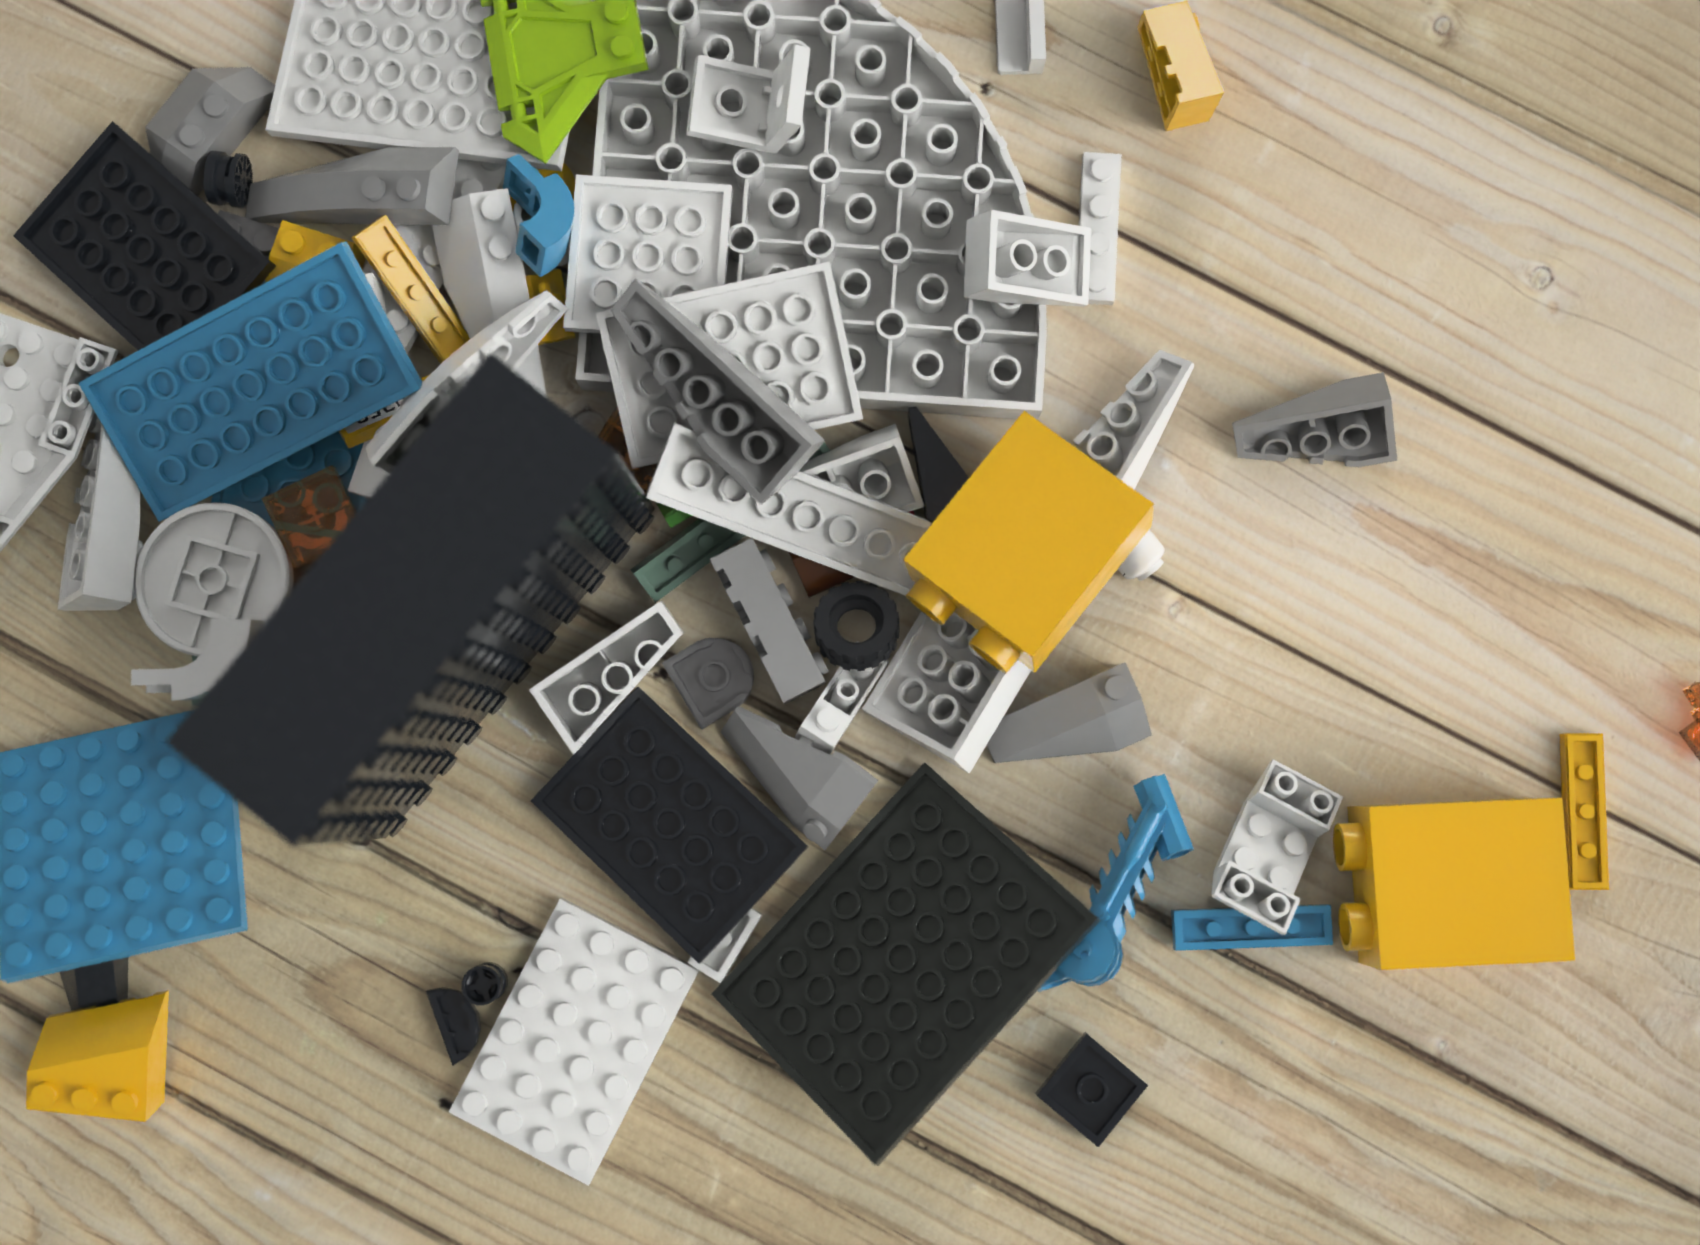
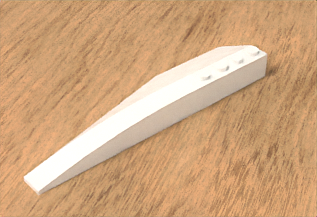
M1159 350L1125 385L1127 390L1116 402L1110 401L1100 412L1102 416L1088 431L1083 429L1073 440L1075 443L1074 447L1135 489L1193 370V362ZM921 612L862 710L938 757L970 773L1031 670L1018 660L1007 673H1003L989 664L968 644L978 630L955 612H953L944 625L938 624Z

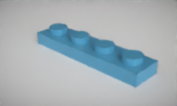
M1328 904L1298 905L1285 935H1281L1233 908L1171 910L1173 950L1175 951L1333 945L1331 905Z

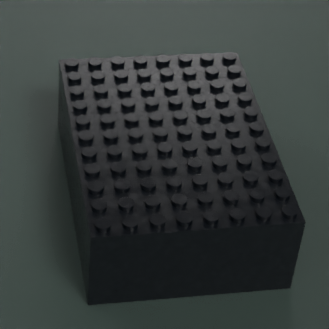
M490 352L169 737L166 743L292 847L387 838L388 835L394 837L407 823L408 819L405 817V814L414 804L417 807L420 806L430 795L433 788L429 785L438 774L444 776L454 766L458 759L454 754L463 743L466 745L471 744L480 734L483 728L479 725L488 713L494 715L507 700V696L504 693L514 682L518 685L532 669V666L529 665L530 661L538 652L544 654L552 646L557 638L553 634L562 622L565 624L570 623L581 609L578 603L587 592L593 594L601 586L606 578L602 574L611 562L614 564L619 563L630 549L627 543L636 532L642 534L654 520V516L651 513L655 508L650 500L646 498V494L614 449Z

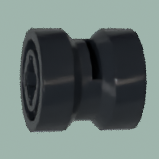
M493 962L482 963L468 970L464 975L461 983L462 993L472 1004L478 1006L487 1005L500 998L506 992L508 976L499 964Z

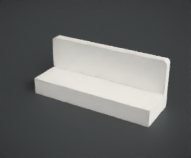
M995 0L998 74H1042L1046 62L1044 0Z

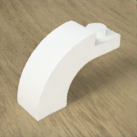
M211 620L208 644L196 660L186 666L173 669H131V685H146V693H171V701L201 699L264 625V620Z

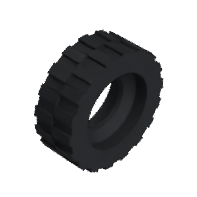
M856 581V583L845 582L841 583V586H834L829 590L828 594L820 598L819 605L815 607L814 611L815 641L817 646L820 647V653L824 658L827 657L834 666H841L844 670L848 671L850 669L865 671L866 668L879 666L880 662L886 661L890 657V653L895 651L897 638L899 639V612H897L895 601L890 599L889 593L884 589L881 590L872 583L866 584L863 581ZM855 609L868 612L876 622L874 634L866 641L858 643L845 640L837 629L841 616Z

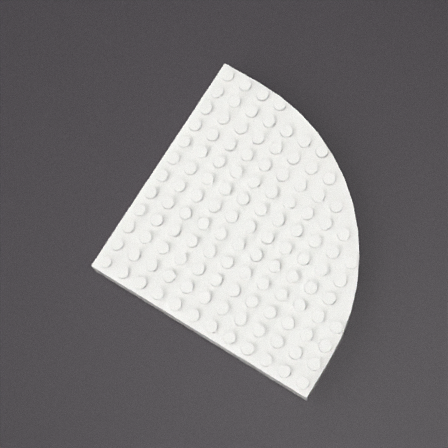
M636 0L649 70L607 79L599 89L592 176L732 185L726 284L830 261L861 409L908 412V408L917 407L921 413L1017 419L1025 411L1038 420L1043 405L1047 337L1046 305L996 303L964 298L967 220L989 210L1034 217L1030 210L1026 187L1017 166L1013 164L1007 150L1006 141L1003 136L1000 137L982 101L975 92L972 93L959 77V72L941 52L937 53L922 38V34L914 26L900 16L897 18L881 6V2L878 0ZM794 44L810 47L802 125L777 154L686 135L694 63L698 54L774 71ZM724 94L721 96V104L724 109L729 112L739 111V102L733 95ZM579 332L575 380L582 390L614 392L601 334Z

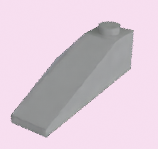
M1384 372L1339 381L1232 423L1238 458L1271 461L1302 458L1309 459V464H1322L1323 460L1344 462L1347 467H1363L1397 461L1392 400Z
M739 706L734 710L721 730L722 735L792 825L824 850L827 849L879 781L846 755L834 751L832 755L813 747V740L804 736L797 740L782 733V729L778 724Z

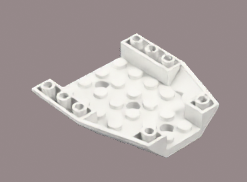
M0 313V552L78 457L95 413L78 382L114 364L118 354V350L81 337L78 340ZM17 348L19 352L18 361L13 366L6 367L3 362L4 354L9 349Z

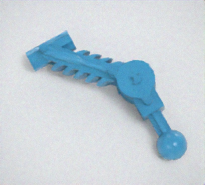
M1165 774L1152 776L1133 786L1142 812L1136 823L1132 815L1129 814L1127 822L1130 834L1126 840L1120 831L1118 835L1120 846L1118 857L1115 856L1112 849L1108 853L1111 867L1108 876L1103 867L1100 868L1101 889L1099 893L1093 884L1089 889L1092 903L1090 911L1098 917L1100 922L1037 990L1038 992L1070 981L1090 987L1101 985L1113 979L1120 970L1123 959L1121 941L1126 934L1124 914L1128 910L1132 919L1135 917L1136 910L1133 897L1136 891L1142 901L1145 898L1142 881L1145 874H1147L1151 883L1155 879L1152 861L1157 851L1161 860L1166 861L1181 857L1194 850Z

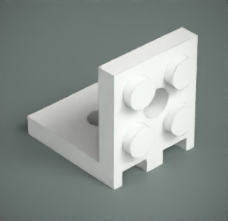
M794 44L774 71L698 54L694 63L686 135L777 154L802 125L810 47ZM724 94L733 95L739 102V111L729 112L724 109L721 104V96Z

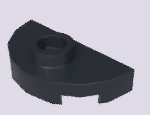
M447 987L429 989L426 993L453 1066L469 1056L478 1043L481 1031L479 1011L459 990Z

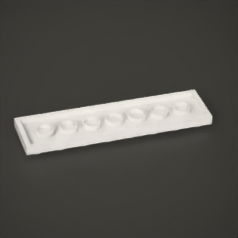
M676 422L673 423L647 490V499L905 596L913 587L915 582L911 580L903 559L933 522L800 470L765 503L760 504L702 450L695 439L697 436L691 428Z

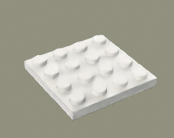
M576 174L574 218L571 228L565 306L568 310L564 313V330L600 334L596 312L612 309L635 279L641 281L661 298L726 284L732 185Z

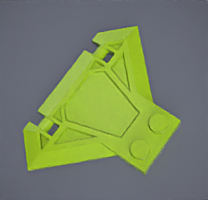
M480 0L482 7L493 6L494 15L484 18L483 21L498 110L500 112L511 111L512 120L501 124L502 135L504 139L545 164L607 79L649 70L636 0ZM516 2L517 8L509 10L508 4ZM534 107L535 114L527 115L526 108Z

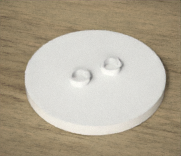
M217 502L187 507L164 520L146 540L139 554L134 575V591L138 609L150 630L168 646L197 657L203 653L208 644L211 620L255 619L264 620L265 623L293 590L292 561L289 551L278 532L266 520L245 508Z

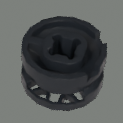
M211 151L204 167V191L208 202L211 205L222 206L227 202L232 207H246L250 184L253 183L252 166L249 157L246 154L236 153L232 157L222 151Z

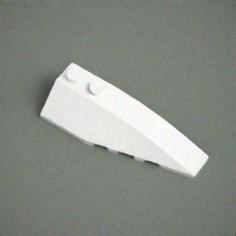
M508 188L469 193L453 199L449 225H432L444 287L455 306L464 330L471 339L509 311L530 300L523 261L515 253L518 236ZM537 344L515 371L546 395Z
M546 290L509 311L477 333L443 361L422 382L420 390L407 396L388 422L375 432L374 438L365 447L369 461L378 468L390 473L490 352L515 371L568 308Z
M94 413L88 431L94 433L95 438L88 441L83 452L81 466L88 469V473L83 478L80 488H76L74 503H79L81 508L76 524L69 523L58 610H119L135 599V565L143 548V542L139 540L140 489L98 416Z

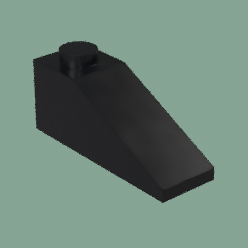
M910 407L908 408L907 417L921 497L925 505L923 507L926 520L934 522L966 483L968 475L918 408Z

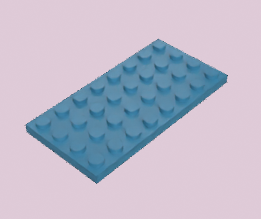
M347 242L335 245L78 382L158 522L420 390L422 386L421 378Z

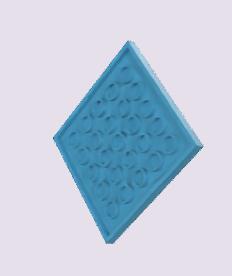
M191 711L0 752V980L6 983L17 982L248 930L238 801L166 743Z

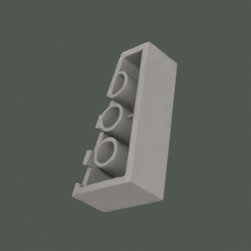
M750 538L711 558L710 561L719 575L783 703L787 704L826 684L822 675L829 671L819 652L811 654L805 642L811 636L802 618L793 619L788 609V606L793 604V601L784 583L777 586L770 572L776 570L767 550L764 549L759 552L753 538Z

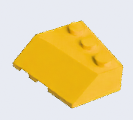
M169 990L157 992L149 997L139 999L134 997L120 1000L116 1004L101 1007L91 1006L48 1016L27 1070L26 1109L146 1122L165 1101Z

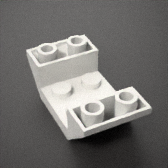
M1274 759L1270 761L1243 803L1214 868L1211 897L1281 935H1285L1300 902V898L1294 895L1296 887L1317 838L1330 830L1343 796Z

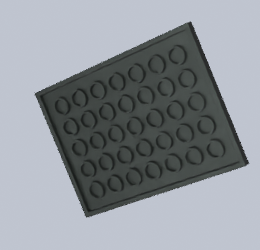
M924 762L714 990L712 995L871 1162L879 1166L1100 920Z

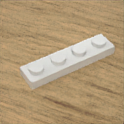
M1084 152L1082 156L1079 226L1091 228L1088 304L1113 305L1115 302L1122 154Z

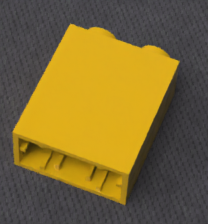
M1023 411L903 559L911 580L915 582L906 594V597L921 612L940 625H944L953 612H955L975 627L978 632L968 643L969 646L999 671L1007 673L1018 660L1035 673L1152 527L1154 503L1030 414Z
M1513 798L1347 806L1348 823H1337L1333 830L1335 862L1340 871H1352L1354 903H1342L1340 905L1338 914L1339 934L1345 951H1358L1359 963L1379 970L1576 961L1562 798Z

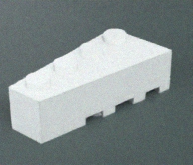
M660 601L530 688L529 691L574 755L684 632L664 602Z

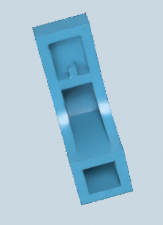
M518 154L507 159L503 189L508 188L509 195L531 218L520 223L515 253L539 277H542L552 271L565 256L574 218V202L567 185L557 173L544 178L536 168L532 167Z

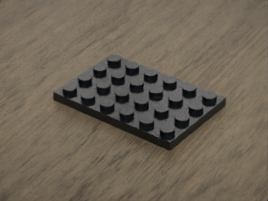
M113 121L13 235L137 350L152 344L257 288L276 267L262 252Z
M637 687L531 800L549 820L699 964L708 957L809 847L640 687Z

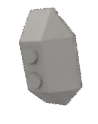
M251 67L193 68L145 127L151 155L196 195H199L204 189V167L210 152L222 151L228 156L232 155L271 106L275 85Z

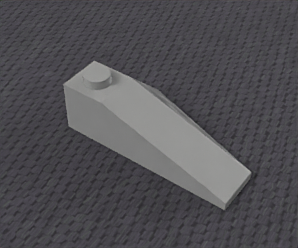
M1126 662L1004 716L987 743V748L994 763L1113 752L1152 736L1142 697Z

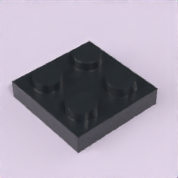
M1084 1032L1035 1094L1093 1144L1099 1147L1147 1088L1148 1084Z

